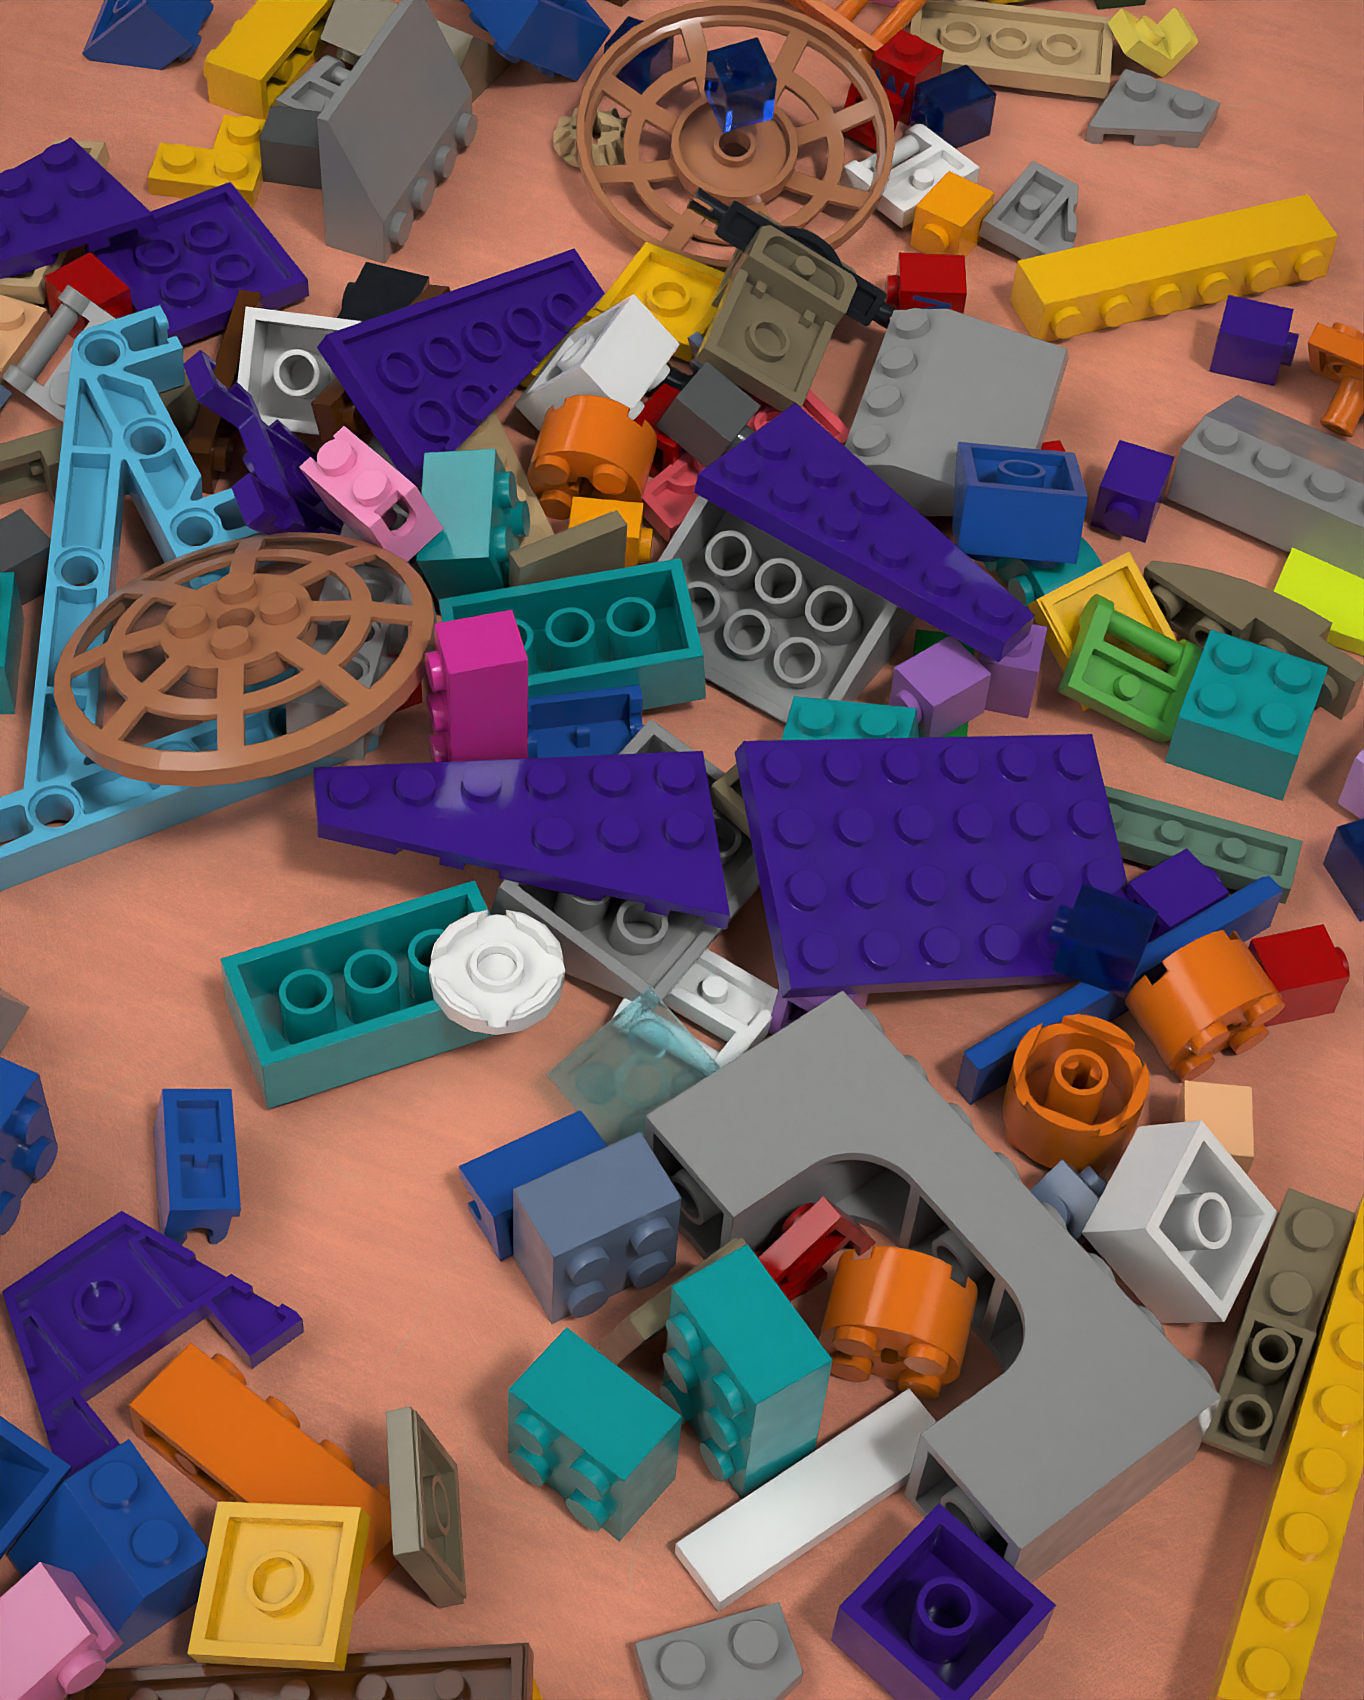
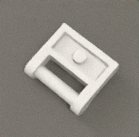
M915 124L902 133L901 139L895 142L889 181L876 209L903 228L914 221L916 205L948 171L977 184L980 167L926 126ZM877 153L861 162L852 160L845 164L839 185L868 192L873 181Z
M706 949L664 999L662 1004L725 1040L727 1044L720 1052L651 1012L649 1008L626 998L623 999L614 1014L612 1027L629 1037L637 1033L704 1073L707 1077L765 1039L769 1034L768 1030L772 1020L771 1013L778 990Z

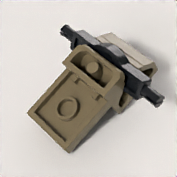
M698 187L693 195L711 206V209L706 208L693 199H690L687 209H691L715 224L714 233L719 238L736 247L711 303L717 310L694 360L702 365L707 361L732 383L781 412L794 403L802 407L833 330L846 314L864 326H869L874 321L887 329L890 322L888 318L892 317L893 311L898 309L885 302L887 294L882 289L857 275L852 267L840 261L834 249L815 233L801 227L783 226L760 211L756 213L737 200H731L726 205Z

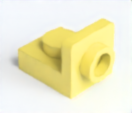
M1122 8L1108 22L1124 54L1162 78L1198 43V38L1185 15L1176 8H1173L1158 24L1145 15L1138 19Z

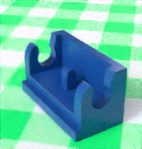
M640 685L529 697L528 758L619 754L645 726L642 724L643 697Z
M162 1089L153 1127L159 1232L183 1245L187 1239V1231L200 1227L208 1228L210 1243L217 1244L227 1236L232 1217H239L241 1212L232 1089Z
M582 1110L459 1166L460 1178L469 1194L474 1198L473 1201L467 1203L469 1210L493 1246L494 1253L500 1261L513 1255V1189L607 1147V1144Z

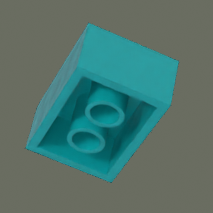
M748 1244L673 1285L671 1289L669 1319L666 1320L668 1332L666 1352L663 1354L664 1376L663 1385L660 1386L661 1397L664 1403L682 1416L681 1424L688 1421L702 1441L699 1445L700 1452L713 1476L720 1482L728 1479L741 1499H743L815 1451L833 1360Z

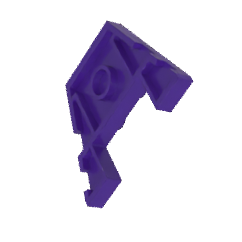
M199 350L183 364L197 401L237 427L247 449L243 460L251 473L245 475L231 487L246 526L267 535L286 532L340 535L344 522L328 509L299 468L309 457L317 462V454L278 419L268 426L261 419L252 395L238 382L229 389L226 388L214 375L213 369L216 367V362L206 353Z
M120 1211L2 1291L51 1451L71 1466V1472L64 1480L120 1445L88 1405L87 1401L205 1318H209L251 1369L304 1332L303 1319L295 1310L284 1304L277 1307L253 1292V1286L232 1274L225 1277L196 1260V1255L193 1251L123 1211Z

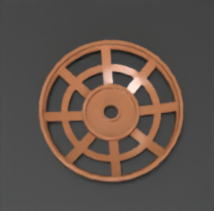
M709 0L689 3L658 13L634 26L614 42L594 66L582 90L576 116V152L582 177L594 202L611 224L641 248L645 242H648L722 272H726L731 260L693 255L683 251V249L693 237L708 242L725 245L731 244L719 238L714 233V228L702 225L706 219L691 209L686 208L682 215L675 212L659 198L649 183L678 179L680 184L692 196H694L693 194L697 188L700 187L703 191L726 205L731 200H737L756 213L760 211L769 217L770 215L764 203L775 198L784 189L811 198L797 213L778 222L783 226H805L824 209L827 203L857 210L843 227L823 239L835 250L862 228L878 206L889 181L895 149L894 119L887 94L874 70L856 48L834 30L807 15L779 5L752 0ZM716 26L750 27L772 31L787 38L774 63L747 56L720 55L710 57L702 29ZM678 34L682 35L689 62L663 74L642 95L616 78L621 69L642 51L666 38ZM806 46L821 53L841 69L858 89L864 101L834 113L822 94L803 77L794 73ZM742 74L765 79L757 94L736 90L721 91L716 75ZM695 80L701 98L691 103L679 117L657 105L673 90ZM784 89L792 92L803 101L816 116L817 120L794 128L789 117L776 105ZM603 95H606L630 112L624 133L625 165L595 166L592 129L597 108ZM872 120L876 133L877 160L873 181L868 192L838 185L841 180L845 159L842 133ZM645 123L671 137V159L641 163L639 142ZM826 140L828 164L824 179L820 180L795 171L798 149ZM727 143H738L745 147L748 152L739 157H732L723 153L720 148ZM633 185L637 195L648 209L673 228L662 241L643 232L618 211L607 197L602 186ZM694 196L693 200L705 206L706 208L711 209V206L707 205L706 203H704L703 201L699 200Z
M286 532L272 535H256L218 543L184 554L149 570L122 586L98 605L76 628L61 653L54 674V699L66 734L79 751L99 766L127 778L159 785L200 787L235 784L277 775L313 763L350 745L379 726L405 703L426 674L425 653L435 651L434 624L437 623L432 596L421 575L404 559L387 549H383L381 546L353 537L328 533ZM287 561L306 564L285 576L256 573L258 562ZM369 563L398 577L407 585L411 593L413 606L372 601L371 593L365 581L351 567ZM230 567L229 574L197 590L181 586V584L203 574ZM332 575L347 588L351 600L312 601L305 588ZM155 602L172 606V609L163 619L162 624L130 633L136 621ZM124 612L111 631L108 642L85 652L104 628ZM318 621H349L343 635L325 655L312 648L318 634ZM372 622L411 626L410 635L400 655L386 673L369 689L342 669L363 646L371 630ZM161 645L166 661L141 683L128 670L125 663V655ZM105 663L112 685L126 701L101 729L92 723L77 705L71 688L72 678ZM292 666L301 671L275 685L245 693V686L273 678ZM180 679L192 686L217 689V698H183L164 693ZM320 685L346 705L332 715L300 730L264 742L246 745L245 715L258 713L285 704L309 693ZM146 712L179 720H217L218 750L197 752L160 750L135 745L124 741V738Z

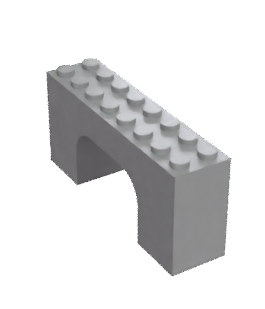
M843 990L646 1115L645 1140L681 1196L679 1231L704 1260L736 1237L738 1240L743 1238L754 1253L757 1251L764 1253L784 1234L782 1226L794 1211L804 1204L810 1202L815 1204L824 1196L859 1224L884 1234L897 1247L921 1252L952 1265L953 1270L950 1279L965 1288L968 1277L976 1284L978 1296L971 1329L992 1352L1001 1368L1002 1375L920 1434L904 1495L923 1518L940 1503L1030 1583H1033L1194 1460L1222 1398L1216 1391L1209 1373L1198 1362L1186 1359L1165 1337L1164 1329L1157 1317L1146 1307L1137 1306L1116 1284L1115 1277L1105 1261L1094 1253L1088 1254L1068 1233L1067 1226L1059 1212L1049 1203L1040 1202L1020 1181V1176L1013 1163L1004 1154L993 1152L974 1132L972 1122L964 1110L955 1103H947L929 1083L927 1074L920 1063L910 1055H903L885 1036L882 1025L876 1016L866 1008H859Z

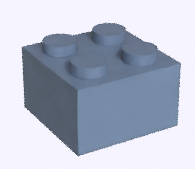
M642 1133L633 1134L513 1189V1258L551 1324L570 1315L575 1318L590 1315L601 1308L609 1297L632 1286L636 1288L651 1286L665 1277L670 1269L675 1266L681 1196Z

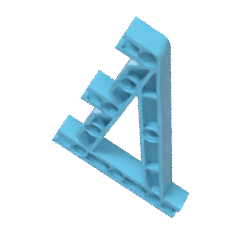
M160 305L92 326L82 331L74 339L72 346L24 787L19 791L0 797V843L16 839L0 846V891L313 774L314 767H331L350 760L325 756L313 763L277 775L235 784L200 787L159 785L130 779L99 766L81 753L66 734L54 699V674L61 653L76 628L98 605L116 592L126 495L131 496L164 563L218 543L250 536L266 535L246 526L232 488L204 498L202 496L201 474L158 394L185 385L183 347L177 336L168 338L167 329H169V323ZM277 561L258 562L257 568ZM230 567L203 574L181 584V586L197 590L229 574ZM77 584H88L86 586H75ZM113 621L93 640L85 652L108 642ZM105 663L72 678L71 688L77 705L86 717L101 729L103 728L108 677ZM292 666L273 678L245 686V693L254 692L282 682L294 676L297 668ZM286 703L258 713L245 715L246 745L264 742L287 734ZM217 720L201 723L141 746L171 751L197 752L218 750ZM371 735L366 753L378 749L379 736ZM53 820L69 821L60 827L45 826V824Z

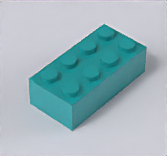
M681 558L438 599L442 622L507 610L513 611L528 658V698L640 685L643 697V710L706 699L704 655Z
M475 880L220 959L226 1002L267 1109L496 1036L470 1031L450 1020L435 1002L429 979L433 946L446 928L470 913L488 910Z

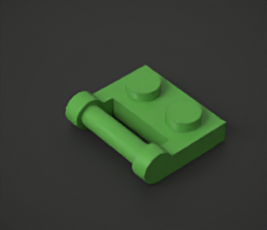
M1099 594L1093 595L1081 613L1079 620L1081 628L1057 692L1160 744L1171 740L1178 715L1201 657L1202 649L1186 639L1176 642L1114 610V603ZM1107 633L1166 663L1168 673L1104 641L1105 634Z

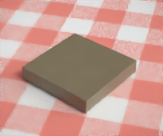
M616 510L511 551L509 553V587L624 568L627 523Z
M737 1237L632 1312L599 1342L600 1346L597 1350L617 1366L666 1330L672 1286L746 1245L743 1238L739 1240Z
M411 1406L386 1411L393 1556L438 1608L464 1604L466 1585L457 1464L418 1412L414 1411Z

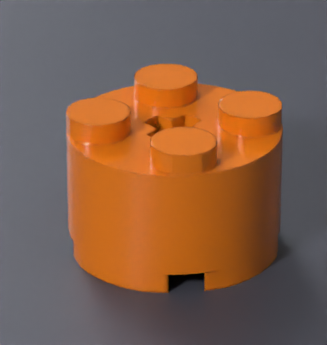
M574 395L565 398L563 407L554 410L552 405L545 413L527 473L529 485L540 499L539 503L545 515L557 520L569 519L573 496L641 503L657 448V437L652 426L644 419L641 427L628 417L629 407L605 397Z
M1224 930L1202 936L1172 953L1162 961L1167 971L1155 984L1152 985L1145 975L1133 986L1125 999V1004L1168 1068L1177 1074L1181 1082H1184V1080L1190 1081L1203 1074L1215 1062L1212 1055L1230 1046L1235 1054L1244 1053L1256 1046L1269 1034L1264 1023L1275 1017L1285 1007L1281 994L1238 933L1232 931L1228 937Z
M1081 1014L1063 1016L1062 1021L1043 1028V1023L1033 1027L1020 1041L1015 1052L1002 1104L1003 1120L1006 1127L1005 1136L1008 1143L1014 1149L1025 1153L1028 1157L1046 1167L1053 1169L1063 1159L1080 1173L1090 1165L1100 1174L1106 1169L1107 1165L1114 1162L1125 1152L1132 1140L1148 1094L1150 1074L1146 1062L1143 1066L1140 1058L1134 1051L1136 1044L1121 1028L1094 1016Z
M873 1246L870 1259L853 1260L855 1249L845 1251L838 1261L819 1337V1342L833 1360L830 1372L842 1379L855 1382L867 1381L870 1378V1374L898 1381L897 1387L900 1391L904 1392L910 1389L917 1398H938L942 1385L955 1381L960 1375L978 1296L976 1284L968 1277L965 1288L950 1279L953 1270L952 1265L921 1252L899 1247Z

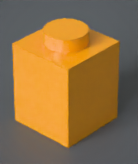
M948 171L916 205L910 247L925 254L965 255L966 257L983 239L978 235L983 219L992 209L995 192Z

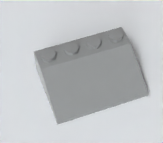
M426 0L400 1L317 117L326 246L384 264L397 245L405 244L413 221L420 211L425 212L429 208L435 188L442 178L447 179L450 176L455 165L456 156L464 145L469 146L472 143L478 124L477 116L472 114V90Z
M912 308L908 310H894L845 447L922 516H953L958 442L1041 449L1069 359L1067 348L950 309Z
M1239 395L1204 415L1181 447L1167 498L1290 553L1293 547L1364 579V449Z
M699 495L658 562L681 558L704 655L705 679L785 725L794 696L854 702L893 656L916 618L915 615Z
M650 719L619 754L686 752L694 750ZM704 758L710 790L712 784L725 773ZM712 804L730 911V922L757 890L760 883L751 839ZM504 880L499 886L490 911V915L498 914L505 916L506 910L522 912L545 924L560 942L565 973L654 1011L723 930L722 928L704 925L705 917L674 910H669V915L664 916L644 911L645 904L612 896H606L601 901L509 880Z

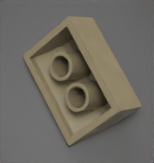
M335 0L320 39L338 47L334 57L355 66L398 6V3L391 0ZM436 20L472 90L473 103L510 66L511 61L501 56L494 49L493 45Z

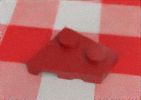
M823 1196L817 1203L810 1202L804 1204L794 1211L782 1226L784 1234L764 1253L757 1251L755 1255L788 1300L792 1302L827 1279L828 1273L822 1266L840 1249L848 1244L860 1256L868 1251L876 1241L856 1220Z

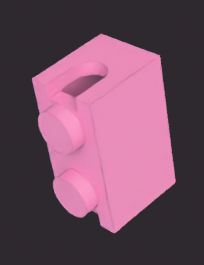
M343 426L333 435L335 439L328 441L320 448L317 454V462L309 457L299 468L328 509L362 539L381 546L383 549H387L408 562L444 528L418 488L349 429ZM396 503L409 516L400 528L389 530V527L397 520V513L392 507Z
M39 1562L0 1597V1700H62L67 1694L77 1693L95 1682L106 1668L105 1660L123 1644L120 1637L73 1572Z

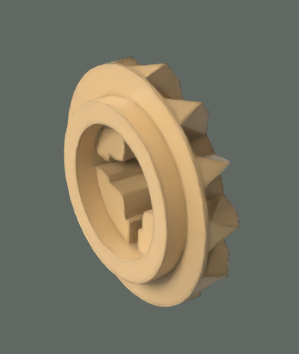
M574 108L571 116L559 117L557 129L553 131V144L557 154L565 162L580 168L576 152V116L578 108ZM597 108L592 133H600L601 138H598V144H593L592 138V155L595 166L622 165L625 163L624 133L628 118H620L617 109L603 112Z

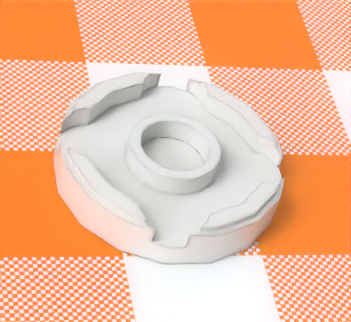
M488 910L468 914L450 924L433 946L429 979L435 1002L450 1020L470 1031L501 1035L524 1031L547 1017L560 1000L565 979V968L560 942L545 924L522 912L506 910V916L498 914L488 916Z

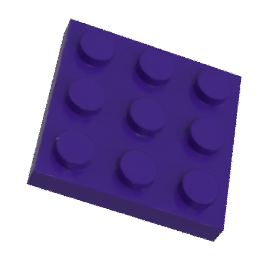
M231 182L151 211L159 231L141 237L137 229L108 237L109 247L91 252L130 288L133 313L158 305L161 306L169 323V329H167L168 338L177 336L182 346L226 329L239 289L261 292L263 309L269 310L277 309L309 296L308 279ZM84 245L85 253L87 254L90 250L88 245Z

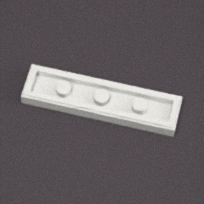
M907 1389L677 1542L675 1555L718 1612L906 1485L920 1434L935 1424L936 1420L913 1392Z

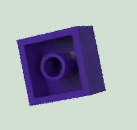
M939 1503L839 1606L831 1641L895 1700H987L1043 1639L1056 1604Z

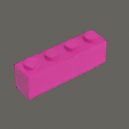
M507 610L434 624L435 651L425 653L429 685L432 692H436L426 696L429 720L434 732L433 735H428L431 761L453 762L528 758V658L513 611Z

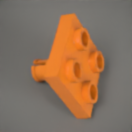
M1317 322L1307 342L1311 372L1339 383L1325 415L1320 420V424L1336 434L1353 437L1358 421L1364 412V334L1343 323L1335 322L1331 328Z

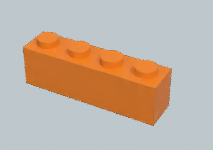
M190 1342L129 1404L136 1436L216 1502L361 1507L371 1517L355 1606L356 1612L399 1564L398 1560L393 1556L390 1487L379 1483L373 1488L354 1473L355 1466L353 1462L336 1444L326 1439H323L318 1444L299 1429L301 1425L298 1418L282 1401L273 1396H269L264 1401L245 1386L247 1381L244 1375L229 1359L218 1353L210 1358Z

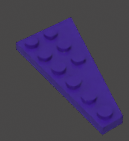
M71 137L61 143L49 146L43 153L21 165L0 173V279L54 264L59 252L75 247L88 245L90 252L109 247L108 237L133 229H137L140 237L159 231L153 213Z
M574 248L326 334L317 346V349L397 470L419 490L423 479L424 453L456 451L596 305L605 293Z
M796 403L698 473L694 493L997 662H1000L1030 633L1035 617L1032 612Z
M703 751L314 767L313 785L317 836L319 838L394 855L403 849L440 857L439 865L464 870L466 863L500 871L499 878L553 891L601 901L606 896L617 897L645 904L644 911L664 916L669 915V910L705 917L704 925L727 930L730 911Z

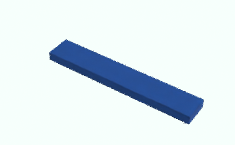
M1269 875L1259 878L964 1051L956 1089L971 1105L1007 1084L1015 1052L1020 1041L1030 1029L1043 1023V1028L1061 1022L1063 1016L1075 1014L1094 1016L1111 1022L1128 1012L1129 1009L1125 1004V999L1133 986L1145 975L1152 985L1155 984L1167 971L1162 961L1192 941L1212 932L1224 930L1228 937L1232 931L1237 932L1243 942L1266 930L1272 923L1283 890Z

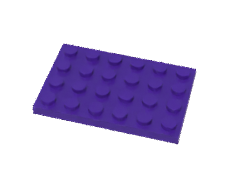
M1092 734L743 741L734 752L782 998L831 996L838 994L842 990L849 995L1083 982L1143 947L1133 904L1125 894L1128 882Z

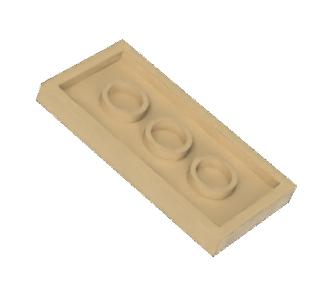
M928 0L911 19L910 34L916 35L922 40L944 50L940 74L941 79L972 82L977 85L989 84L1022 88L1027 91L1070 94L1076 97L1106 99L1108 95L1113 47V32L1108 22L1112 17L973 0Z

